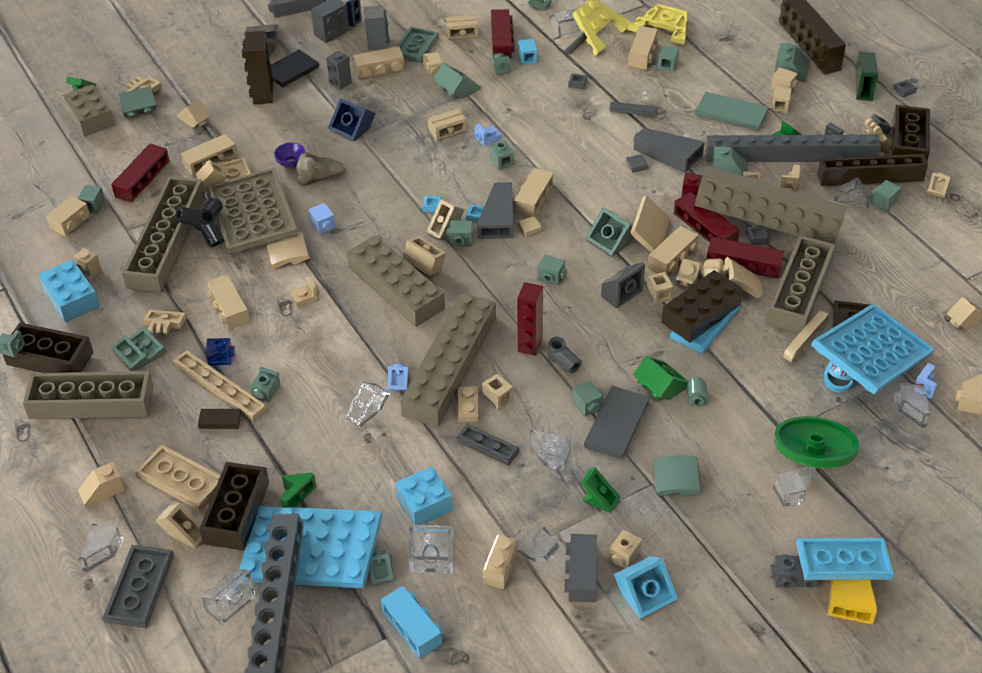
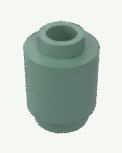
M700 377L691 378L687 384L688 402L691 405L702 406L708 401L707 384Z

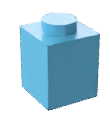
M534 39L518 41V55L521 65L537 63V48Z

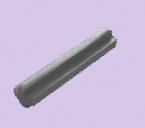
M610 102L609 106L611 112L657 116L658 114L657 106Z

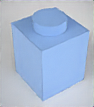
M325 203L308 209L310 223L319 234L336 228L334 215Z

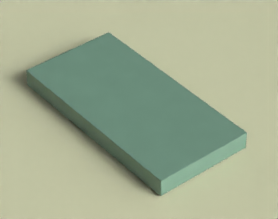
M705 92L695 110V115L759 131L769 107Z

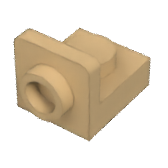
M793 164L792 171H789L788 175H782L780 187L798 191L800 165Z
M933 172L927 194L944 198L950 176L940 172Z
M683 259L679 274L675 280L680 281L679 285L690 287V284L694 285L697 282L702 264Z
M306 277L307 285L290 290L291 297L297 307L318 301L317 293L319 292V287L316 282L312 281L311 277Z

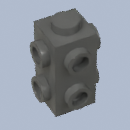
M336 51L326 57L329 84L339 90L351 84L349 56Z
M786 554L775 556L773 565H770V577L774 578L775 587L813 588L820 586L821 580L804 579L799 556H789Z

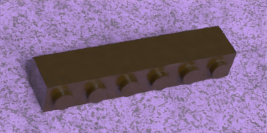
M924 154L820 159L817 176L820 186L883 183L885 180L891 183L924 181L928 164Z

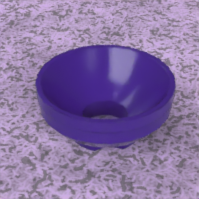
M284 143L275 149V160L286 168L297 167L300 155L305 153V149L298 143Z

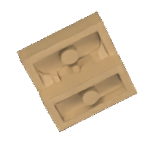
M298 232V235L266 243L271 265L274 269L289 262L295 266L310 258L302 232Z
M725 258L724 272L729 274V280L757 299L762 296L763 290L759 277L732 259Z

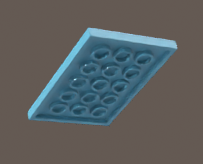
M874 303L820 335L811 344L818 353L824 355L835 366L841 368L850 378L855 379L874 395L927 359L935 351L933 347Z
M259 507L236 576L239 582L262 583V564L266 560L265 544L269 542L268 526L272 522L273 514H299L304 522L295 585L365 588L371 565V557H373L383 518L381 511Z

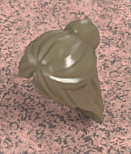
M305 152L300 155L297 162L299 174L297 181L300 185H307L311 180L341 174L344 166L342 163L331 158L317 157L309 152Z

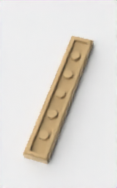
M188 350L173 360V365L234 409H241V413L254 422L268 411L267 405Z

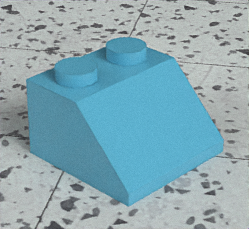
M649 556L614 574L622 596L639 618H643L678 599L662 558Z

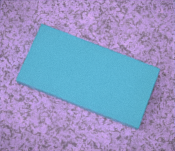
M741 305L690 343L674 331L670 333V338L703 354L738 313Z
M798 538L796 541L805 580H890L894 577L884 538Z

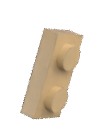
M478 386L458 387V422H478Z

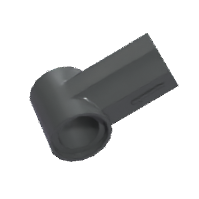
M552 337L549 340L548 358L553 362H558L568 373L573 374L578 371L582 365V360L566 347L565 340L561 337Z

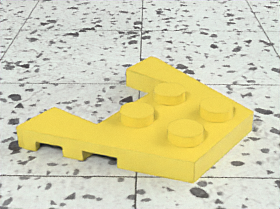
M588 0L572 14L581 31L585 32L588 44L592 45L595 56L606 47L596 35L601 29L612 22L623 33L628 29V24L630 23L629 20L599 0Z
M658 4L647 11L645 16L636 18V22H630L628 30L637 32L639 26L645 27L646 25L665 29L668 32H674L671 36V42L684 45L687 11Z

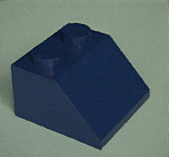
M340 98L328 129L355 141L370 128L376 113Z

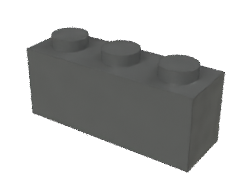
M571 534V541L566 542V555H570V560L565 561V574H569V579H565L564 592L569 593V601L595 602L597 535Z

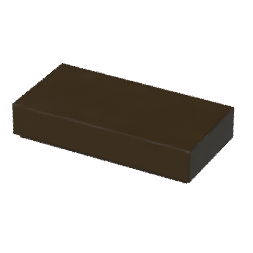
M201 409L198 427L199 429H239L241 409Z

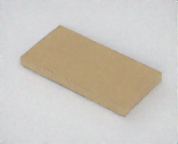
M161 445L135 471L136 477L199 511L211 500L220 478L219 474L164 445Z

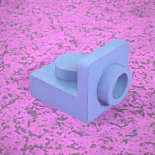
M480 124L475 125V138L483 146L501 140V134L494 126L483 129Z
M927 363L917 377L913 389L928 398L934 396L937 383L933 382L935 366Z
M404 364L388 366V391L407 390L408 367H405Z

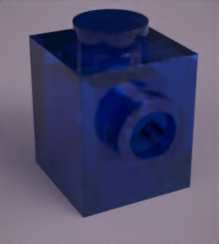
M230 338L207 339L205 355L208 365H231L232 357H235V346H232Z

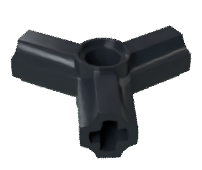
M211 197L201 211L182 206L178 208L176 220L179 223L194 226L196 230L201 231L210 248L224 241L214 223L215 218L223 208L222 202L219 199Z

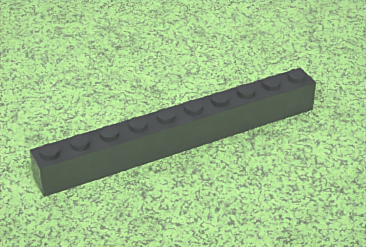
M872 134L707 135L705 156L706 162H712L714 147L725 146L732 147L747 162H820V159L836 158L839 154L843 157L878 156L881 145L878 135Z

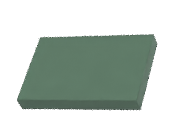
M410 27L397 45L403 54L404 60L422 63L423 54L429 53L439 38V32Z

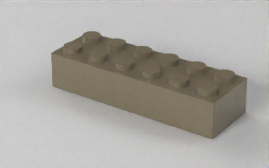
M375 235L347 251L348 267L414 326L420 325L445 309L444 293L378 236Z
M799 235L770 305L767 325L800 333L805 328L832 262L835 244Z
M150 371L31 373L23 406L29 419L148 417L154 385Z

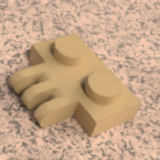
M151 76L145 80L137 77L135 80L130 81V83L125 84L126 92L151 86L152 93H155L162 88L161 82Z
M868 118L864 122L866 135H878L880 148L887 152L891 149L888 139L872 118Z
M149 310L143 319L144 326H149L148 331L150 333H153L156 329V333H161L163 330L164 334H168L171 329L182 328L186 321V313Z

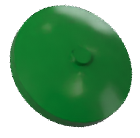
M804 416L787 419L777 426L774 435V444L782 455L799 464L816 468H835L847 465L856 458L859 448V441L850 429L835 421L819 417Z

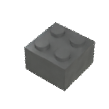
M327 0L311 9L314 36L327 43L349 30L347 5L341 0Z

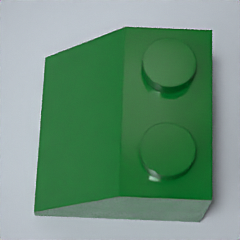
M645 356L633 374L638 379L637 383L644 388L648 387L652 391L651 395L659 400L661 398L672 399L685 390L689 383L685 377L668 363L649 356Z

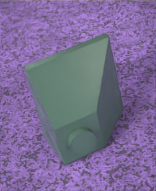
M714 147L712 161L714 168L743 176V172H748L747 160L732 147Z

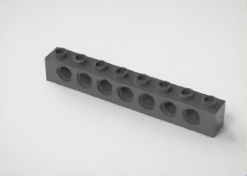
M273 514L272 522L269 523V542L265 544L266 560L262 564L263 578L262 583H259L258 586L259 602L255 605L256 621L251 629L253 639L252 645L248 648V668L245 669L244 673H282L304 522L299 514ZM271 639L268 644L264 645L267 640ZM267 661L266 665L260 667L263 662Z

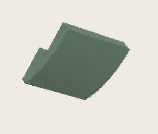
M144 326L130 338L126 335L123 336L111 347L132 371L149 364L167 351Z
M668 456L654 459L655 488L658 497L678 492L681 497L701 493L699 461L697 457Z

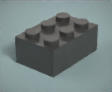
M382 5L363 7L368 50L387 49V43H390L386 10H383Z

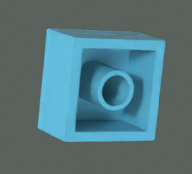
M433 466L395 482L396 498L415 528L453 511L452 495Z

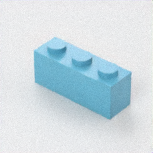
M402 586L381 599L382 612L419 659L442 645L443 631L437 622H432L426 608H421L418 605L417 599L411 591L408 592Z

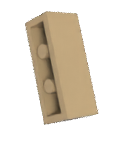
M639 26L629 51V67L647 69L648 64L652 63L653 54H655L656 45L659 44L660 36L657 35L658 29Z
M399 46L353 55L354 69L358 79L405 70L404 57Z
M226 134L180 153L183 167L192 177L196 176V173L208 160L221 164L237 157L235 143Z
M534 168L531 174L527 175L525 184L521 185L518 195H515L513 199L516 214L527 217L536 216L553 187V172Z
M679 226L649 254L648 268L656 273L666 272L667 276L671 272L673 273L683 259H686L692 252L694 253L699 245L697 243L698 234Z
M228 274L207 281V297L209 300H213V308L215 312H219L220 321L222 324H226L228 330L250 323L248 310Z

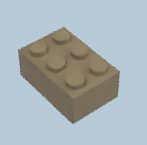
M94 85L85 86L79 90L62 95L67 112L84 137L115 126L111 109Z

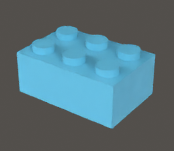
M73 259L38 274L43 290L65 322L100 307L95 290Z

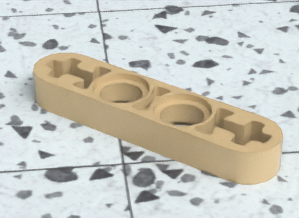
M820 310L785 350L783 358L794 363L827 325L830 314Z

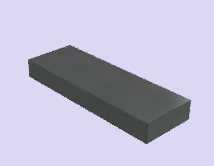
M468 423L457 436V442L508 466L519 453V447Z

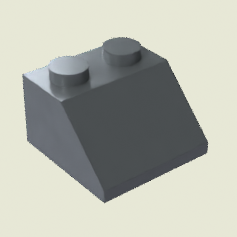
M642 262L630 265L618 271L611 278L606 279L602 283L601 297L615 308H618L643 291L645 264Z

